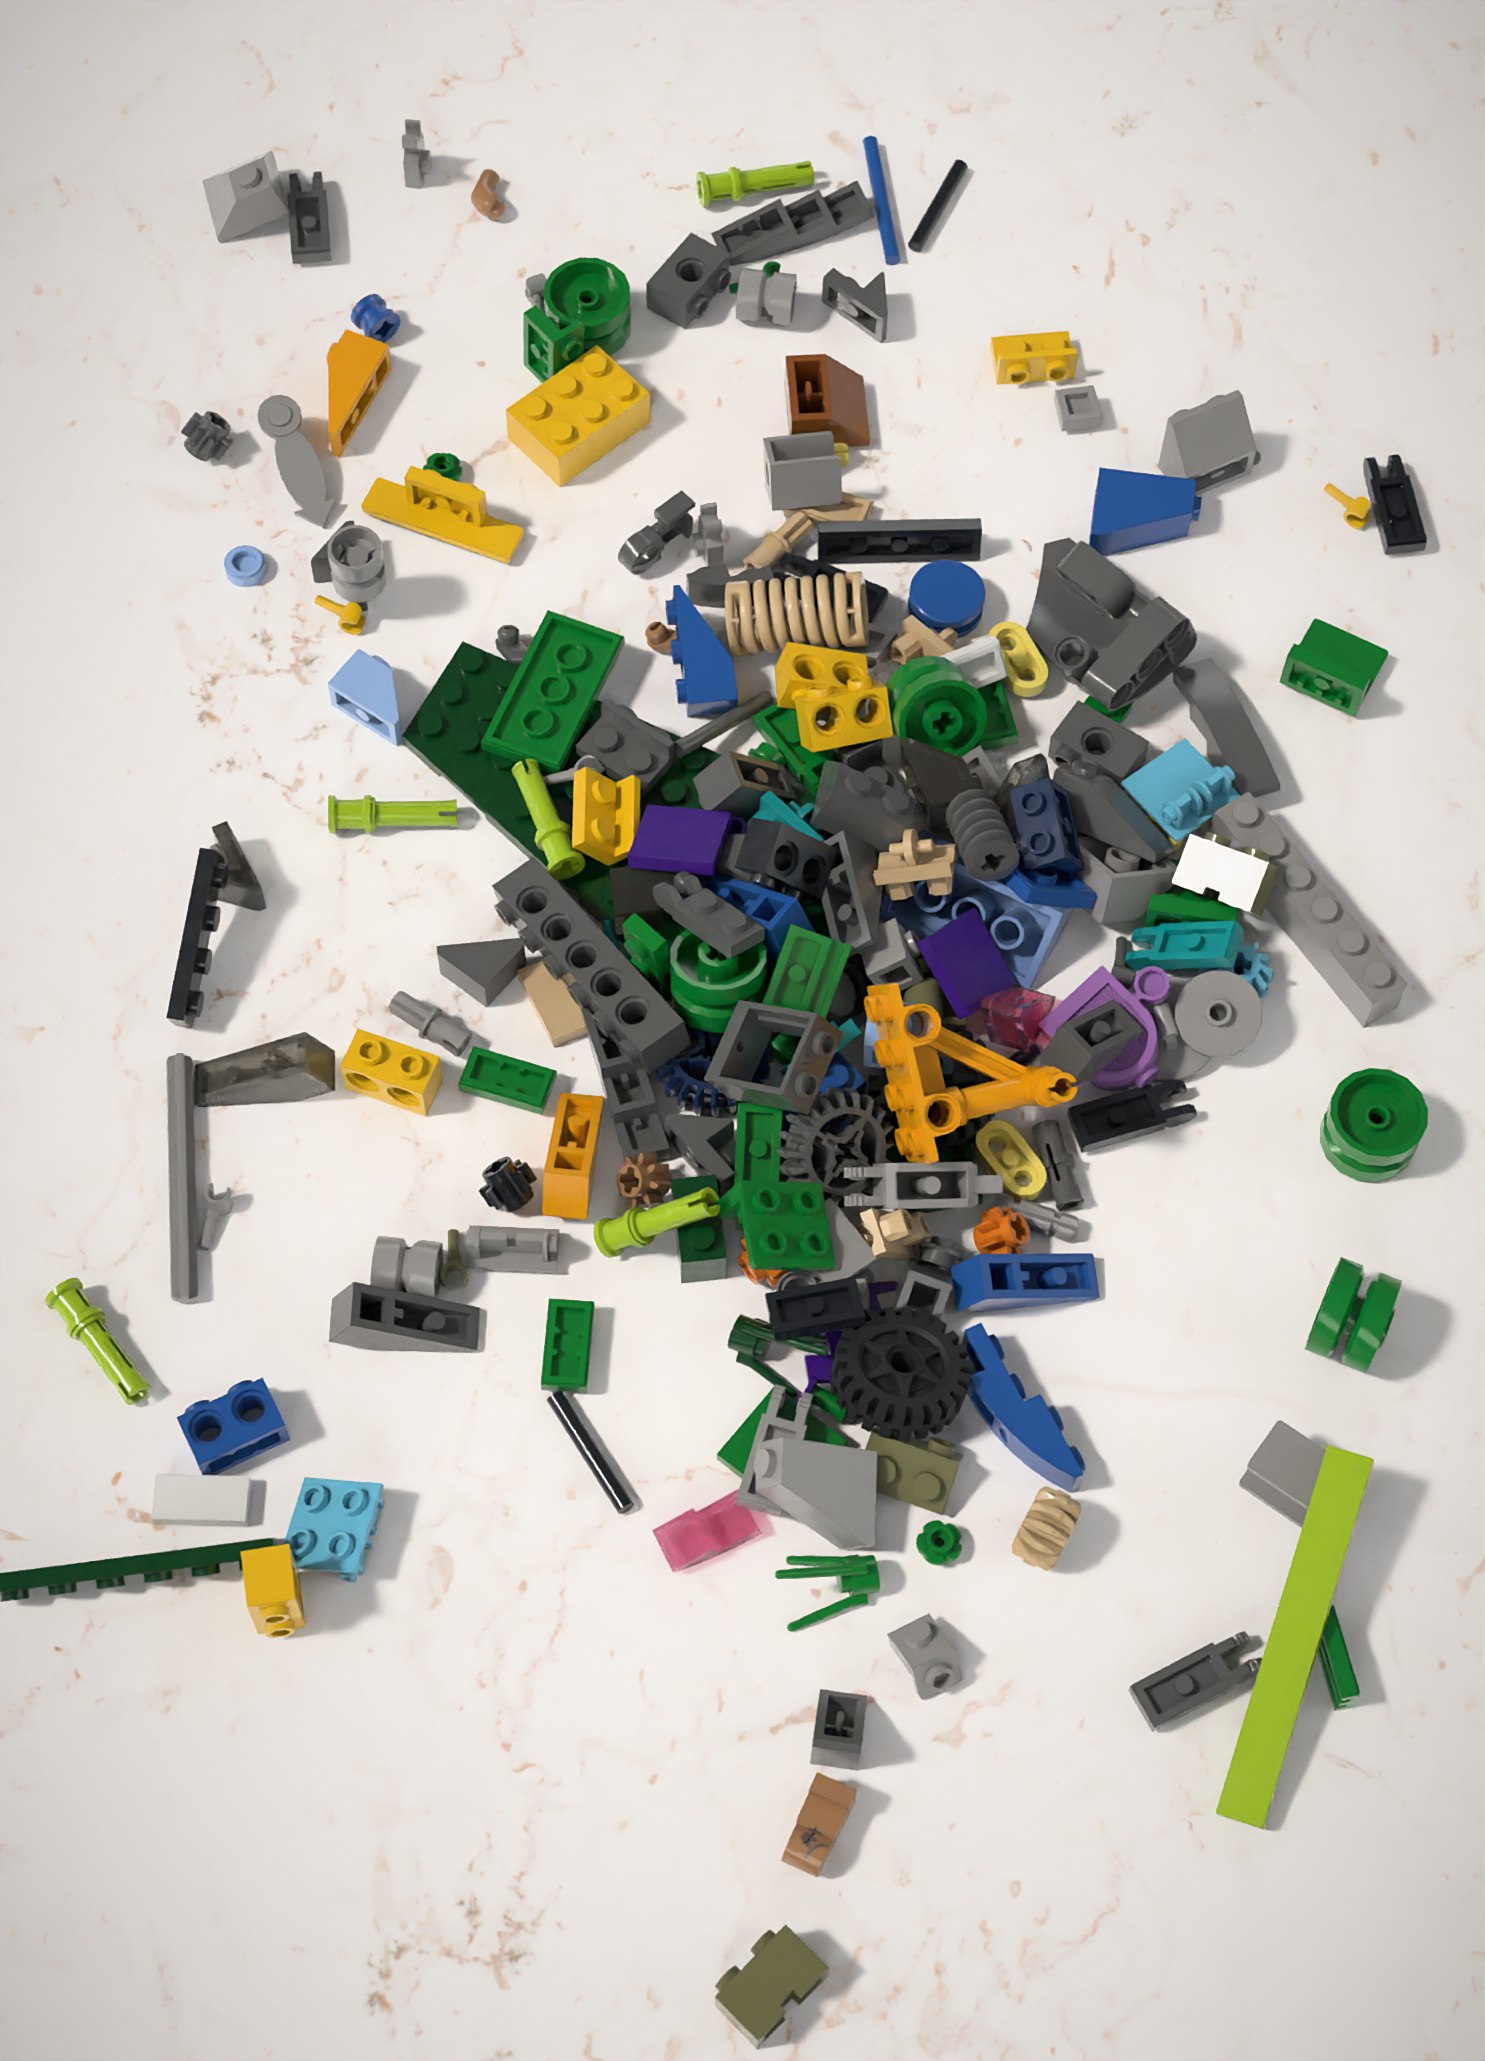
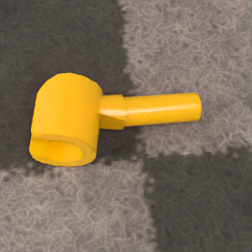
M1331 483L1325 486L1324 491L1347 509L1343 515L1345 522L1352 528L1362 529L1370 519L1368 513L1370 510L1369 500L1362 496L1353 499Z
M321 595L315 598L314 602L316 605L340 617L338 626L344 632L351 635L360 634L366 619L361 615L362 609L359 604L349 602L344 606Z

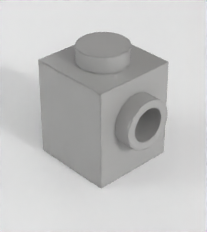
M896 918L879 924L877 942L860 952L866 974L874 985L898 983L899 989L902 991L923 981L924 977L918 960V956L922 954L916 944L919 940L912 930L906 932Z

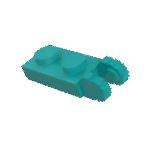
M1235 920L1163 923L1155 927L1136 928L1131 937L1132 943L1144 949L1127 952L1125 966L1137 972L1149 966L1161 969L1234 967L1244 929Z

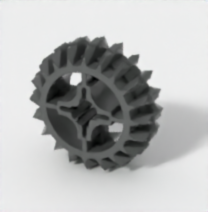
M834 1086L827 1087L825 1093L818 1091L808 1115L799 1113L797 1116L793 1114L785 1115L787 1121L791 1123L789 1131L778 1132L780 1138L787 1140L785 1146L776 1150L780 1157L787 1159L779 1169L783 1174L790 1176L787 1182L822 1183L824 1200L826 1201L831 1198L839 1208H845L844 1196L862 1194V1191L867 1194L873 1193V1178L850 1180L849 1178H844V1174L841 1176L839 1174L844 1168L850 1166L873 1167V1164L894 1163L892 1158L886 1155L887 1149L897 1145L892 1138L886 1136L894 1127L889 1121L883 1119L886 1112L882 1107L874 1104L872 1097L863 1093L859 1094L857 1090L849 1087L843 1088V1090ZM834 1118L828 1127L820 1129L827 1121ZM827 1140L838 1143L837 1148L842 1150L845 1155L834 1152L835 1147L828 1143Z

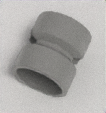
M742 268L737 292L736 319L758 322L762 316H765L771 324L791 326L796 298L797 274L775 272L771 277H767L764 270Z
M349 525L337 530L331 536L327 549L332 582L336 593L343 599L354 603L367 602L376 598L382 593L386 585L382 544L378 535L372 529L362 525Z
M378 1236L372 1257L370 1285L397 1291L406 1289L407 1293L437 1299L441 1284L440 1272L443 1267V1243L421 1240L415 1242L412 1247H408L404 1238Z

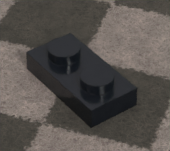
M856 1277L765 1293V1304L774 1342L865 1325V1312Z

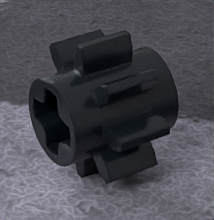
M509 1156L494 1161L482 1172L486 1185L478 1191L489 1207L494 1206L496 1210L503 1207L507 1213H510L525 1206L534 1196L530 1184L536 1181L537 1177L526 1161L521 1163L517 1159L513 1162Z

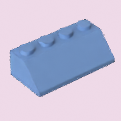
M923 829L917 832L919 840L933 839L934 846L952 844ZM958 848V858L954 869V884L950 894L937 896L930 894L926 880L913 881L914 893L913 896L907 899L892 901L887 891L885 892L880 905L879 917L887 921L896 918L904 929L912 930L922 938H926L956 917L975 907L1017 984L1027 989L1032 988L1054 950L1073 909L1072 907L1025 903L1000 879L996 881H982L974 878L967 872Z

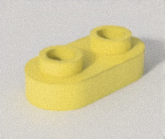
M1007 621L996 624L990 630L988 637L994 635L999 640L1008 677L1004 678L1006 685L1014 694L1021 697H1033L1040 694L1046 687L1049 670L1030 635L1023 626L1015 622ZM1008 645L1011 646L1013 649L1005 650L1002 648V646ZM1028 677L1032 679V681H1024L1020 678Z
M1001 1120L989 1121L976 1135L974 1148L978 1159L990 1175H1002L1003 1192L1015 1196V1201L1021 1202L1022 1199L1028 1201L1035 1200L1044 1190L1047 1177L1044 1165L1013 1125ZM997 1143L1002 1145L1004 1150L994 1152L989 1146ZM1024 1177L1029 1180L1030 1184L1028 1186H1020L1015 1182V1179Z

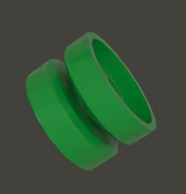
M585 257L566 261L551 272L544 285L545 315L553 317L561 330L576 320H580L585 326L584 354L596 345L609 356L623 348L631 332L630 285L625 274L613 263L599 258Z
M927 655L912 659L898 668L885 684L888 692L893 732L909 755L919 761L939 765L955 761L971 751L983 736L987 722L986 703L961 668L947 658Z
M687 929L678 935L670 948L671 1005L674 1011L692 1028L709 1033H724L738 1000L755 1003L762 1002L766 991L767 976L766 946L763 941L729 959Z
M1368 1068L1351 1073L1338 1084L1320 1124V1144L1326 1159L1340 1173L1357 1181L1376 1183L1396 1177L1408 1167L1428 1126V1108L1421 1091L1408 1078L1392 1070Z
M1340 1257L1304 1349L1327 1358L1334 1353L1341 1335L1344 1334L1348 1338L1341 1356L1343 1365L1366 1374L1377 1348H1381L1395 1314L1396 1309H1393L1402 1280L1379 1272L1372 1277L1365 1295L1362 1296L1358 1294L1364 1277L1363 1265Z

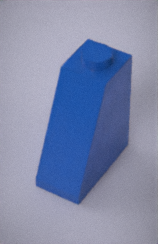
M1099 467L1088 545L1105 556L1187 537L1190 522L1199 520L1202 497L1195 496L1196 480Z

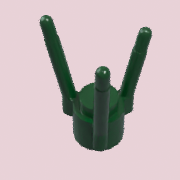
M743 1314L739 1315L733 1325L727 1345L729 1349L738 1352L736 1362L750 1367L772 1385L784 1386L786 1388L785 1393L789 1397L795 1398L797 1391L755 1359L756 1355L765 1357L771 1343L774 1342L770 1323L759 1318L753 1319ZM816 1334L775 1342L821 1356L829 1354L828 1348L814 1344L827 1345L825 1335Z

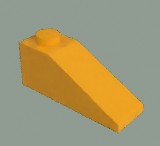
M347 329L338 343L334 342L330 346L326 359L328 365L329 437L332 455L339 458L392 370L389 344Z
M560 1092L543 1172V1216L587 1220L593 1190L604 1096Z

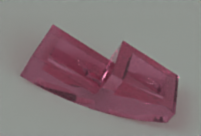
M739 1489L699 1511L691 1508L652 1530L674 1573L705 1562L762 1534L751 1509L736 1505Z

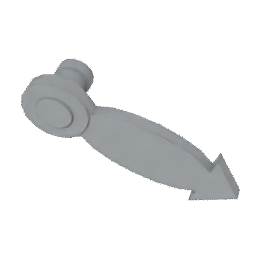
M271 396L265 399L259 406L257 417L263 433L276 440V463L281 479L294 502L302 508L295 511L294 515L324 529L336 502V497L326 500V478L321 462L308 439L299 432L302 423L301 409L297 402L289 396Z

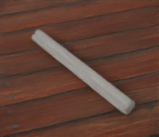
M176 1053V1055L168 1056L166 1060L170 1296L173 1301L185 1304L195 1301L198 1297L193 1060L191 1056L184 1055V1053Z

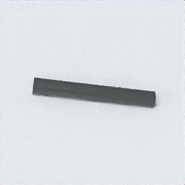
M764 690L674 742V754L678 758H682L773 705V696L770 692Z

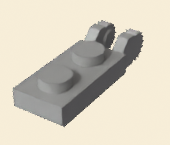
M775 1384L766 1414L762 1413L737 1494L736 1505L781 1518L783 1509L755 1490L756 1474L753 1463L757 1453V1443L781 1437L804 1440L807 1433L806 1423L814 1395L803 1392L802 1397L799 1398L794 1422L778 1418V1415L785 1402L786 1388Z

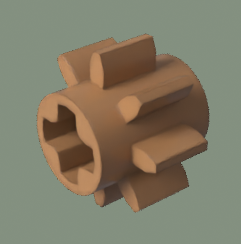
M640 1153L639 1156L625 1157L626 1164L617 1173L620 1197H632V1208H649L650 1205H662L664 1203L663 1196L671 1188L672 1176L669 1170L670 1166L669 1164H657V1153Z

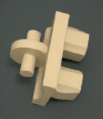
M910 615L903 620L900 634L891 643L888 657L897 666L901 667L912 659L927 655L942 656L958 649L954 646L958 633L950 627L944 629L939 634L932 627H926L917 618Z
M914 828L905 829L903 832V842L889 844V852L879 854L878 869L874 870L873 873L876 886L884 885L892 901L907 899L913 896L915 889L913 881L920 880L927 881L929 893L934 896L950 894L954 884V869L958 858L956 844L934 846L933 839L919 840L917 831Z
M873 1208L861 1212L862 1221L865 1223L856 1227V1230L872 1248L874 1256H877L876 1261L883 1257L897 1260H906L914 1257L916 1254L912 1245L920 1243V1240L925 1241L931 1238L923 1212L917 1211L909 1214L906 1209L901 1208L893 1212Z

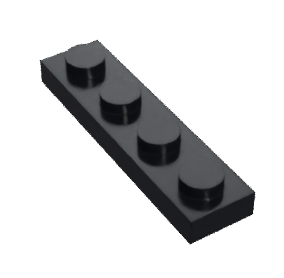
M981 518L818 521L817 559L824 563L980 560Z
M199 849L166 1018L175 1026L192 1028L194 1017L199 1018L203 1009L204 993L199 990L202 975H208L211 968L212 950L208 949L211 932H216L220 923L221 910L220 907L216 906L219 890H225L229 876L228 864H224L225 859L217 850Z

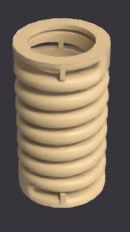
M847 572L845 576L842 573L834 575L833 614L830 601L829 578L825 574L817 576L818 617L815 608L813 579L811 576H803L800 580L802 620L796 578L788 577L784 583L787 609L786 620L781 580L778 578L771 579L769 581L771 625L768 615L767 588L764 580L759 579L753 583L755 614H752V597L749 582H727L725 587V618L728 643L732 656L757 655L763 649L769 654L776 653L780 648L783 651L787 642L823 648L828 644L832 649L841 647L842 643L848 648L868 646V602L863 572ZM846 584H852L851 606L847 605ZM848 613H851V616H850V624H849ZM754 618H756L755 631H754V626H753V619H754Z

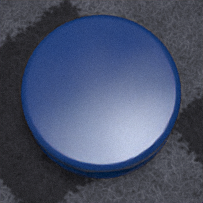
M937 560L928 563L916 572L910 583L909 616L913 615L926 627H932L939 634L944 629L951 627L958 633L957 639L971 633L981 621L985 602L983 580L973 568L959 561Z

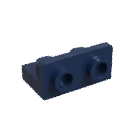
M1049 777L1012 789L1010 797L1025 868L1029 871H1035L1054 865L1068 875L1083 871L1084 866L1068 791Z

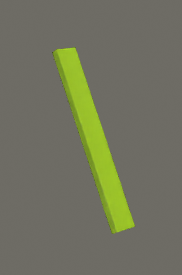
M1327 1445L1215 1812L1218 1816L1263 1831L1265 1829L1374 1466V1458Z

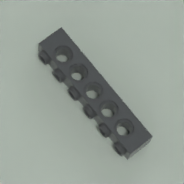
M532 857L492 885L498 900L494 908L501 920L508 927L513 923L520 930L518 932L519 937H524L526 948L532 954L537 950L544 957L542 962L550 975L556 981L561 978L569 985L567 990L574 1002L581 1009L585 1006L591 1009L594 1013L592 1019L599 1030L606 1037L610 1034L616 1037L619 1041L617 1043L618 1049L631 1065L638 1062L648 1074H651L691 1045L685 1023L535 857ZM617 992L614 995L607 996L610 993ZM643 1020L638 1024H632L635 1021Z

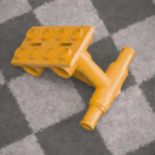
M898 983L867 986L869 996L864 998L865 1011L870 1023H875L879 1040L874 1043L875 1054L879 1065L886 1068L889 1084L885 1085V1097L889 1109L896 1111L899 1128L895 1129V1140L900 1154L906 1155L907 1161L924 1162L926 1164L939 1162L934 1137L948 1134L957 1127L966 1125L969 1119L1020 1106L1055 1107L1075 1097L1078 1086L1070 1085V1083L1077 1082L1071 1074L1047 1065L1022 1066L942 1027L941 1018L932 1006L927 1004L903 1005ZM909 1017L912 1022V1028L910 1032L907 1028V1021ZM938 1053L994 1079V1081L959 1089L957 1086L946 1088ZM931 1106V1108H932V1116H931V1119L929 1120V1118H928V1110H929V1107Z

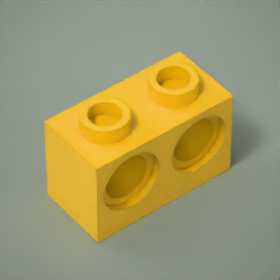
M787 642L774 668L777 707L796 710L794 696L807 694L806 689L808 687L830 684L832 689L847 686V680L868 676L867 656L865 654ZM867 698L860 701L857 705V717L859 716ZM825 706L817 712L831 715L829 706Z
M872 677L852 678L847 680V686L832 689L830 684L815 685L806 689L807 694L794 696L801 746L811 752L893 737L887 687L872 681ZM869 698L871 703L869 713L862 718H858L856 715L857 705L863 699ZM829 706L831 715L828 722L822 726H817L815 721L817 712L821 708Z
M359 1028L340 1065L345 1089L427 1117L443 1082L439 1056Z
M283 1544L241 1551L247 1609L258 1635L266 1633L267 1637L280 1638L293 1634L295 1628L306 1627L300 1575L290 1545Z

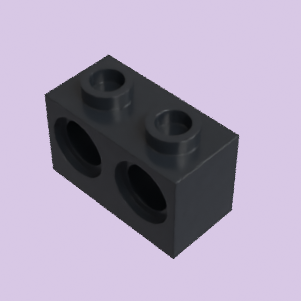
M751 817L735 868L750 874L749 882L768 889H775V886L779 887L778 893L796 898L799 902H803L804 896L822 899L838 849L782 822Z

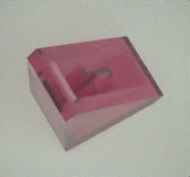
M1016 985L982 998L980 1007L989 1041L1030 1053L1040 1034L1038 1023L1051 1012L1056 996Z

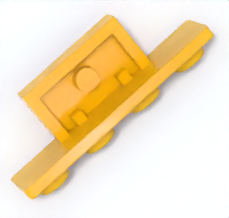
M412 465L404 477L405 486L378 477L375 479L361 505L362 512L504 563L511 561L524 536L522 527L488 516L485 491L480 490L471 483H460L443 477L434 470H423Z

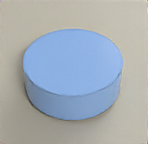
M237 546L230 550L224 559L226 576L236 586H254L261 582L266 575L267 568L264 555L254 546Z

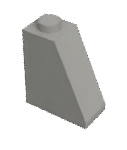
M787 1437L757 1443V1453L753 1463L756 1474L755 1490L841 1550L875 1546L877 1451Z

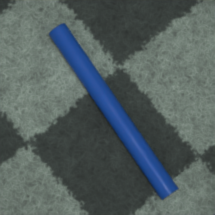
M867 136L862 142L885 263L887 265H896L900 262V254L878 140L875 136Z

